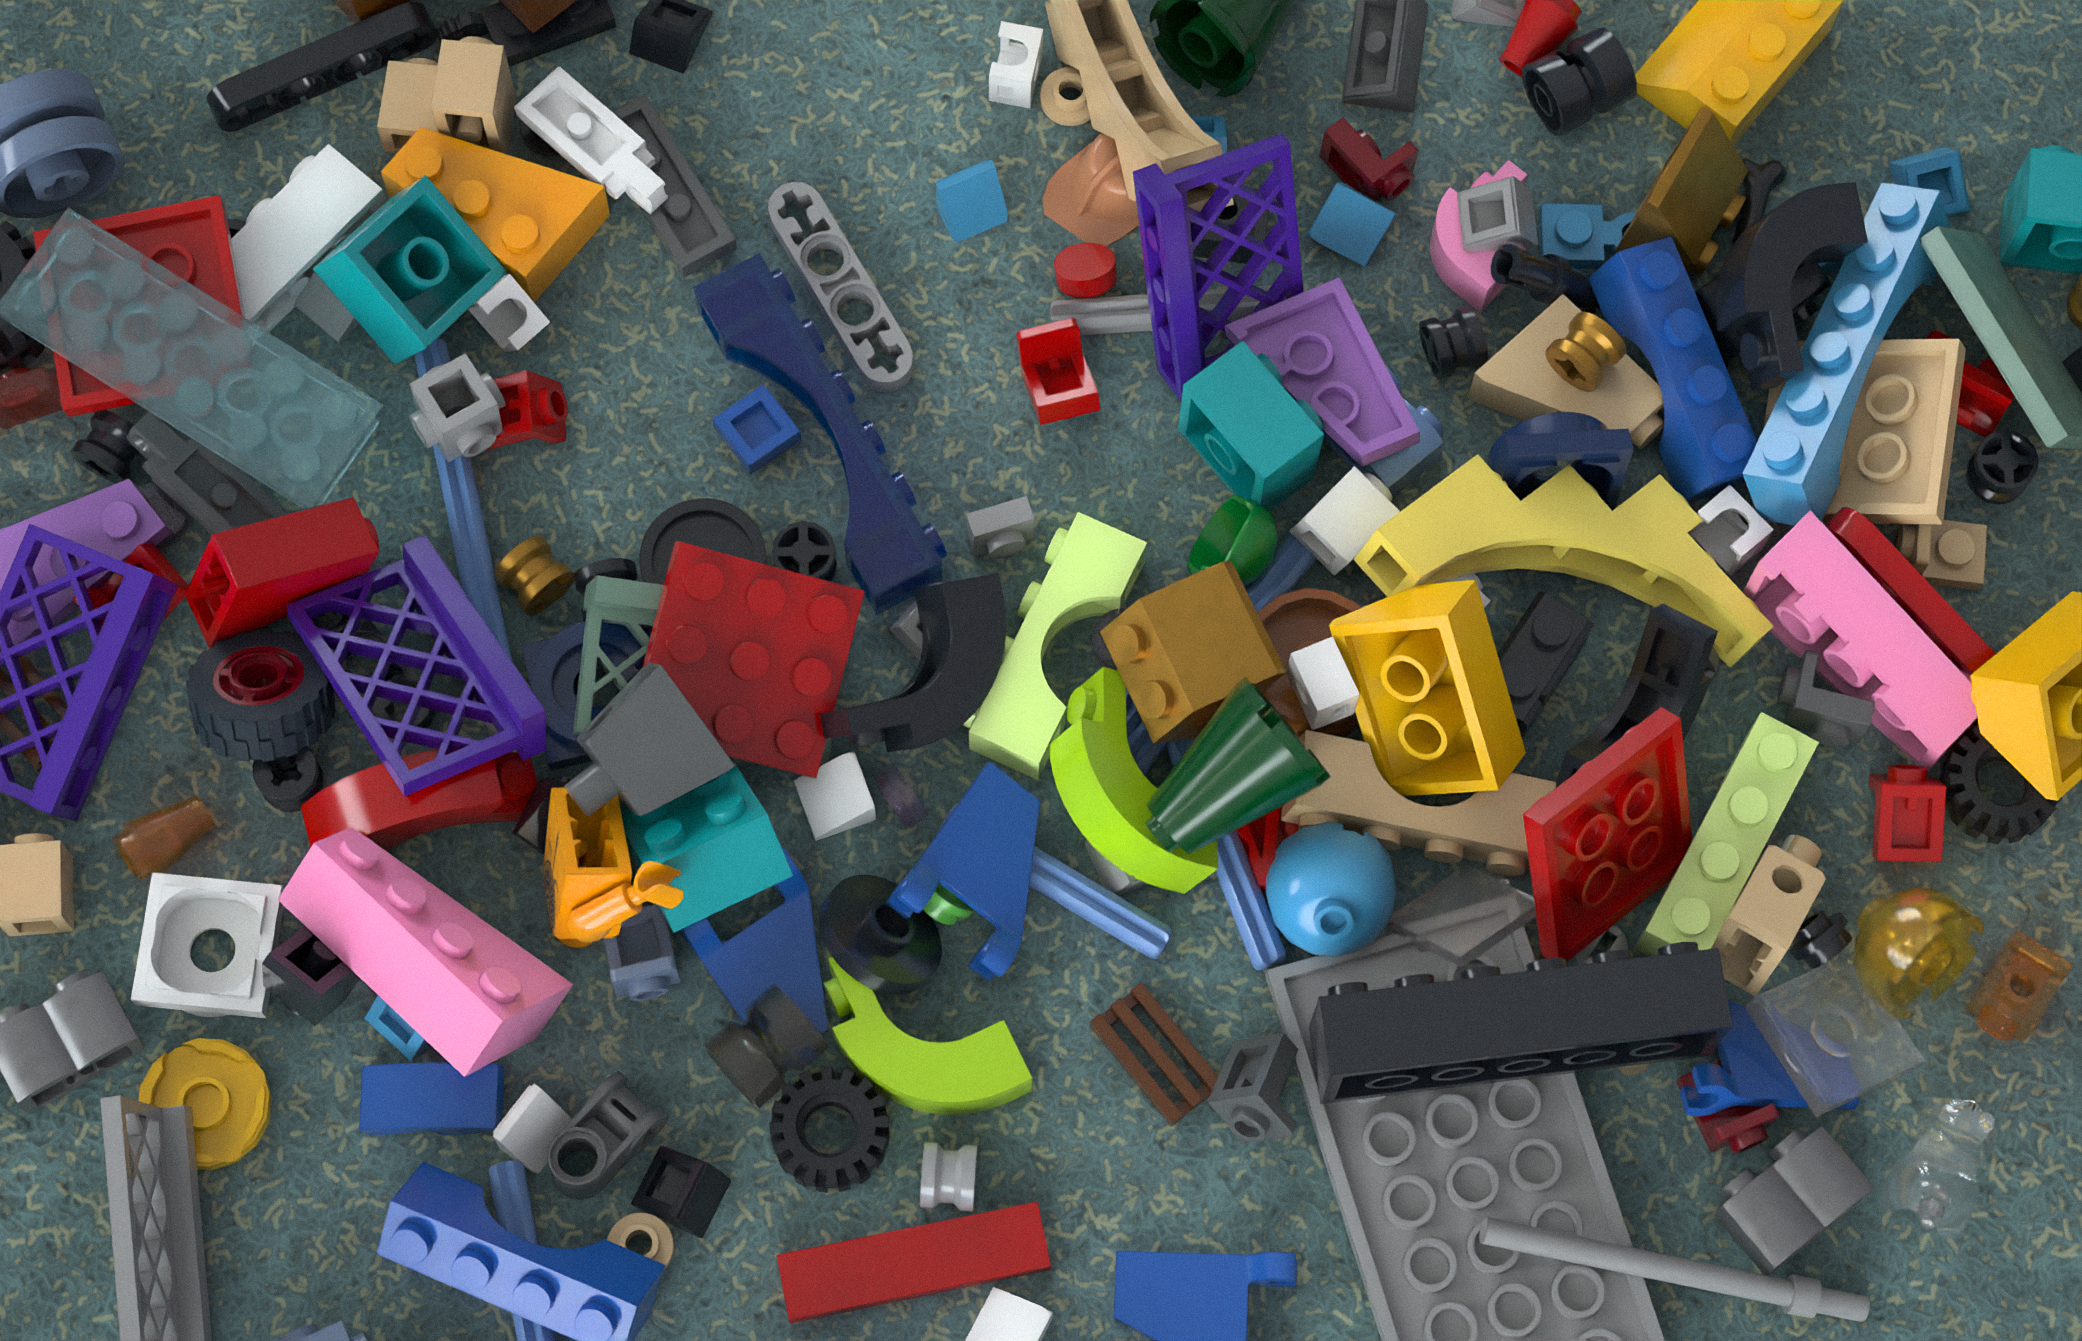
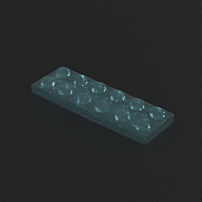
M69 207L0 301V318L305 510L323 505L387 413L385 406Z

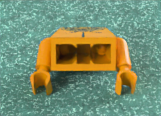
M551 788L543 864V882L552 935L569 947H586L602 938H613L619 935L622 922L640 913L642 903L646 901L667 909H673L678 906L684 897V891L669 885L674 878L681 874V871L659 862H645L638 869L633 886L631 885L632 868L620 809L622 801L618 795L587 817L565 788Z

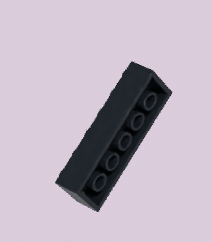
M1679 942L1659 948V955L1633 958L1632 951L1613 950L1593 956V963L1567 966L1566 959L1547 958L1527 964V971L1501 974L1500 967L1481 966L1461 972V979L1435 982L1434 976L1431 974H1415L1396 979L1394 981L1395 987L1368 990V984L1364 982H1350L1332 986L1328 989L1327 996H1319L1309 1025L1320 1104L1711 1056L1733 1027L1719 948L1699 950L1698 943Z

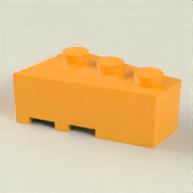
M420 127L381 171L389 199L426 175L506 269L507 273L505 275L510 274L533 302L541 296L610 216L605 186L423 127Z

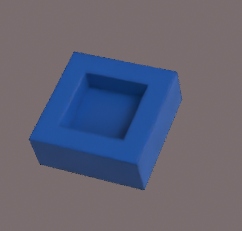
M764 384L712 419L714 429L750 475L801 440L800 430Z

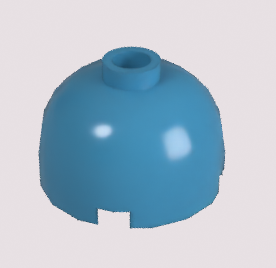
M1326 822L1303 827L1282 841L1275 851L1276 858L1270 865L1269 871H1267L1265 884L1266 896L1274 924L1290 943L1314 955L1338 957L1356 953L1379 938L1391 921L1397 884L1391 856L1376 837L1363 831L1364 836L1355 831L1344 830L1341 823Z

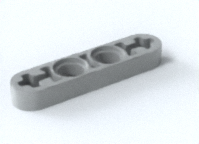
M790 182L781 185L773 192L768 204L769 222L772 231L861 380L869 388L877 392L890 393L901 389L909 382L913 374V351L910 343L820 194L812 186L803 182ZM794 202L799 208L809 206L806 209L807 223L813 234L805 240L803 238V230L794 217L783 219L786 216L785 205ZM825 249L837 252L843 259V265L840 270L829 276L814 273L809 268L808 261L817 251ZM861 299L872 307L873 315L865 324L858 326L844 323L838 316V310L841 305L848 300ZM877 333L878 343L888 357L899 354V357L896 359L895 372L888 373L884 367L872 369L875 365V353L869 339Z

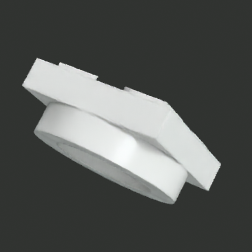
M152 872L131 994L132 1002L136 1006L183 1010L202 1017L237 1015L266 1018L270 991L263 986L262 963L266 956L280 945L279 933L284 905L278 901V898L284 890L283 886ZM222 930L228 933L234 940L235 955L233 960L226 968L217 972L200 970L191 959L193 942L205 931Z

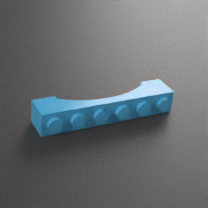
M1881 182L1864 218L1868 243L1846 256L1800 352L1804 371L1786 381L1743 471V476L1756 512L1764 520L1795 526L1811 510L1822 522L1841 481L1838 472L1847 432L1862 385L1877 349L1893 319L1909 296L1921 284L1931 286L1938 271L1920 244L1922 242L1920 238L1937 226L1950 228L1940 191Z

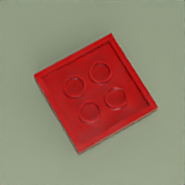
M221 195L33 232L62 408L68 417L256 380L226 207Z
M675 541L643 667L650 662L662 665L729 757L817 778L826 743L820 713L834 711L865 591Z
M1662 707L1640 724L1631 727L1622 738L1592 761L1583 764L1574 775L1548 795L1539 798L1530 809L1523 813L1541 956L1544 958H1564L1567 963L1671 880L1692 842L1681 718Z

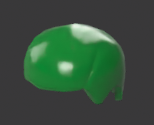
M1235 494L1230 496L1202 529L1191 549L1187 560V569L1191 573L1196 574L1220 562L1232 561L1244 587L1260 578L1273 562L1279 540L1274 516L1270 511L1252 499H1245Z

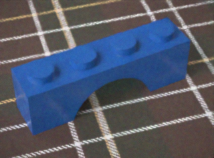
M1672 236L1617 252L1595 271L1588 280L1606 323L1619 335L1627 337L1642 350L1656 374L1664 404V430L1658 450L1675 491L1680 493L1688 503L1719 494L1728 485L1736 488L1745 481L1743 471L1754 451L1757 440Z
M425 1162L421 1163L390 1201L376 1253L577 1341H634L650 1317L666 1266L606 1239L590 1246L574 1249L545 1247L523 1240L508 1232L492 1218L484 1203L482 1186Z

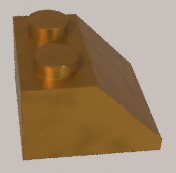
M1703 106L1701 107L1665 162L1613 254L1672 236L1687 274L1691 271L1701 277L1720 245L1710 239L1717 225L1728 229L1746 197L1737 193V190L1748 172V169L1712 111Z
M1232 561L1220 562L1139 598L1100 631L1153 743L1196 738L1234 686L1244 677H1247L1251 683L1263 692L1287 673Z

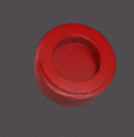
M1097 243L1075 244L1062 250L1054 260L1056 285L1061 292L1075 298L1097 297L1110 290L1117 281L1115 255L1112 250L1104 245Z

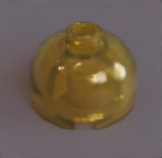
M1922 887L1901 890L1886 899L1878 897L1872 900L1859 915L1857 926L1860 929L1854 943L1853 965L1862 986L1870 996L1894 1018L1907 1019L1914 1016V1014L1906 1007L1926 989L1931 988V1001L1933 1003L1957 982L1977 951L1968 943L1972 929L1983 935L1984 926L1980 917L1959 900L1945 892Z

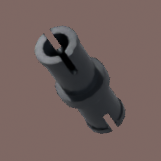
M1505 244L1504 250L1499 248L1496 251L1491 263V275L1497 283L1508 284L1528 291L1532 298L1544 304L1551 305L1564 294L1583 312L1594 314L1596 313L1595 307L1600 309L1588 280L1592 274L1571 267L1569 261L1564 257L1556 254L1539 256L1519 249L1512 244Z

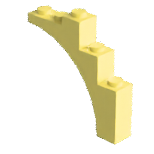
M1477 454L1380 526L1354 558V561L1387 597L1415 585L1443 583L1472 573L1508 569L1559 572L1609 585L1653 607L1664 603L1717 630L1718 633L1713 647L1718 657L1730 668L1748 654L1774 627L1760 612L1758 606L1750 598L1746 597L1720 569L1713 557L1704 551L1690 536L1703 520L1689 506L1686 499L1676 492L1660 474L1613 511L1599 497L1595 488L1586 482L1570 464L1520 501L1508 488L1507 483L1502 481V477L1494 472Z

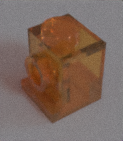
M2016 930L2001 945L1965 1009L1978 1016L1976 1019L1977 1025L1991 1036L2004 1041H2010L2013 1037L2022 1043L2036 1028L2062 981L2069 974L2074 964ZM2012 979L2029 989V997H2019L2014 994L2010 987V980Z

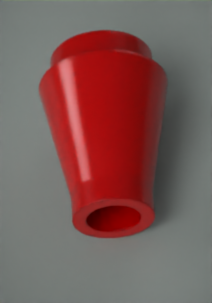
M1526 0L1507 47L1499 57L1501 64L1522 78V70L1526 64L1553 50H1557L1578 30L1576 21L1582 14L1580 7L1573 0Z

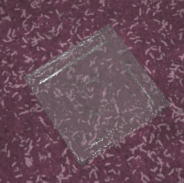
M1853 952L1755 996L1745 1006L1747 1012L1816 1118L1916 1070L1925 1061Z

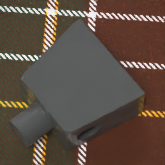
M650 662L630 680L580 733L577 740L593 761V764L565 784L564 787L587 817L591 816L617 795L631 813L642 816L728 772L735 765L662 665Z

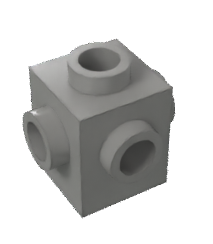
M466 353L446 364L434 367L421 378L410 383L416 412L409 415L411 424L425 447L428 449L437 444L448 463L461 455L473 457L482 453L495 442L496 436L503 432L499 409L506 406L504 398L492 377L487 372L480 376Z

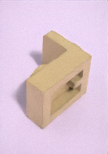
M1943 520V524L1899 525L1895 548L1930 585L1979 591L1984 584L1987 525Z

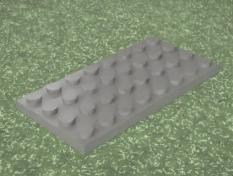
M1515 899L1378 938L1356 953L1338 957L1318 955L1272 968L1266 972L1265 977L1283 1033L1299 1049L1293 1065L1381 1340L1665 1341L1643 1277L1480 1243V1228L1484 1218L1488 1217L1633 1247L1574 1073L1320 1104L1309 1025L1319 996H1327L1328 989L1332 986L1350 982L1367 983L1368 990L1395 987L1394 981L1396 979L1415 974H1431L1434 976L1435 982L1461 979V972L1481 966L1500 967L1501 974L1527 971L1526 965L1536 960Z

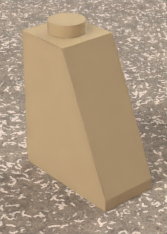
M1564 294L1474 374L1468 394L1474 401L1523 421L1556 412L1582 413L1597 418L1609 430L1629 429L1632 444L1638 449L1648 445L1664 428V420L1661 418L1664 412V404L1660 386L1626 353L1617 364L1607 365L1603 370L1602 382L1591 392L1582 391L1570 385L1553 370L1547 361L1546 349L1554 340L1567 336L1570 321L1577 313L1582 312Z

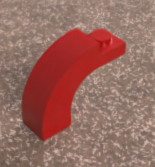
M439 749L411 754L401 758L408 769L411 770L435 760ZM509 752L404 797L383 763L349 775L324 788L302 804L301 810L310 848L314 842L353 827L382 849L388 851L412 837L445 827L470 823L517 822L538 783L531 758L522 760L518 752Z

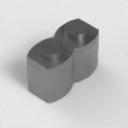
M86 971L75 973L55 985L52 990L54 995L43 1004L32 1008L26 1003L19 1004L0 1014V1071L17 1103L26 1113L44 1107L80 1087L86 1081L100 1076L145 1050L134 1026L103 972L91 976Z
M1823 1126L1808 1137L1798 1128L1769 1152L1776 1161L1775 1164L1759 1176H1756L1751 1168H1748L1719 1192L1726 1202L1714 1216L1764 1275L1769 1276L1864 1200L1875 1188Z

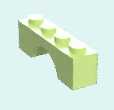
M1080 512L1077 513L1069 531L1061 527L1058 528L1051 540L1044 560L1051 564V567L1042 585L1034 581L1029 585L1017 614L1019 617L1024 618V621L1015 639L1006 636L1003 657L995 682L981 706L963 724V726L970 728V750L1039 780L1050 758L1049 744L1061 735L1066 723V706L1052 692L1042 670V660L1046 649L1060 631L1078 620L1093 616L1120 615L1145 564L1147 542Z
M1763 712L1759 714L1746 735L1719 786L1710 808L1664 890L1634 949L1647 956L1659 955V948L1679 942L1698 943L1699 950L1712 948L1717 934L1731 912L1819 744L1818 741Z

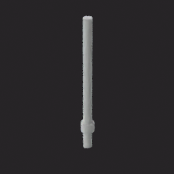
M1488 1217L1484 1218L1480 1228L1479 1240L1481 1244L1780 1305L1783 1312L1790 1315L1812 1319L1819 1313L1863 1323L1869 1313L1870 1301L1868 1296L1822 1287L1820 1280L1791 1274L1787 1279Z

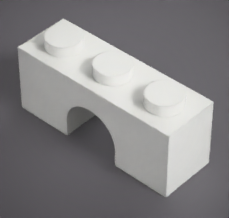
M1354 466L1289 532L1335 576L1357 556L1374 532L1400 511L1390 502L1392 494L1383 482L1370 473L1363 475ZM1475 573L1468 574L1450 581H1446L1453 582L1476 579L1484 608L1490 602V600L1481 592V590L1483 589V585L1479 578L1475 575Z

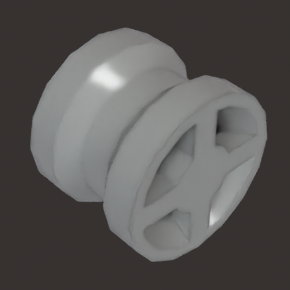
M924 1142L920 1208L934 1209L939 1203H953L960 1211L973 1212L978 1145L964 1144L958 1150L943 1149L938 1142Z

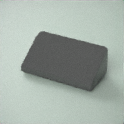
M1356 0L1342 95L1343 103L1402 112H1414L1428 14V4L1424 0Z

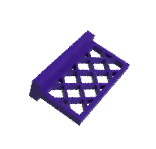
M1282 133L1166 175L1156 163L1133 171L1157 370L1180 401L1182 400L1183 384L1235 347L1230 341L1223 352L1205 358L1204 350L1219 330L1226 332L1225 325L1232 323V321L1227 320L1245 295L1260 301L1251 314L1304 292L1290 142ZM1272 160L1273 171L1258 191L1242 184L1255 166ZM1210 182L1218 185V188L1200 212L1188 207L1187 190ZM1234 194H1237L1250 202L1232 227L1216 219ZM1268 209L1278 215V221L1262 242L1249 236L1248 233L1265 210ZM1211 230L1224 238L1208 260L1203 262L1194 257L1193 251L1207 231ZM1240 245L1255 251L1237 277L1222 270ZM1272 259L1282 264L1283 271L1269 290L1265 291L1253 284ZM1215 280L1229 288L1210 312L1199 307V300Z
M29 523L0 591V648L2 651L0 652V666L7 665L16 690L15 694L0 700V714L21 705L31 735L4 747L0 739V792L26 802L29 806L48 814L72 821L78 820L178 584ZM44 543L59 549L68 574L39 587L33 566ZM75 556L91 563L79 568ZM106 570L124 576L114 600L94 609L84 580ZM72 586L82 615L54 628L44 598ZM24 587H26L27 593L22 594ZM32 604L42 633L14 646L7 626L13 612ZM105 619L103 626L101 628L99 621ZM87 627L94 645L86 662L69 669L59 639ZM47 645L57 675L28 687L18 658ZM80 678L77 686L75 687L73 681ZM58 687H62L68 704L63 719L43 729L33 699ZM54 738L50 747L48 740ZM36 746L42 768L31 790L16 783L7 758Z
M426 535L402 544L403 559L287 605V614L290 622L404 797L514 750L518 752L522 760L546 751L545 709ZM397 584L406 595V600L401 610L370 603L373 594ZM328 612L350 616L343 634L316 628L311 619ZM362 619L394 626L387 644L355 637ZM406 629L433 635L436 642L431 654L399 647ZM347 653L378 659L379 662L372 678L345 672L342 665ZM391 663L423 670L417 687L413 688L384 681ZM435 673L461 678L466 684L461 698L428 691ZM377 697L409 704L401 723L374 717L371 710ZM421 707L453 714L447 732L443 733L413 726ZM465 717L492 723L498 732L480 741L458 736ZM406 742L439 749L435 760L411 770L408 769L401 758Z

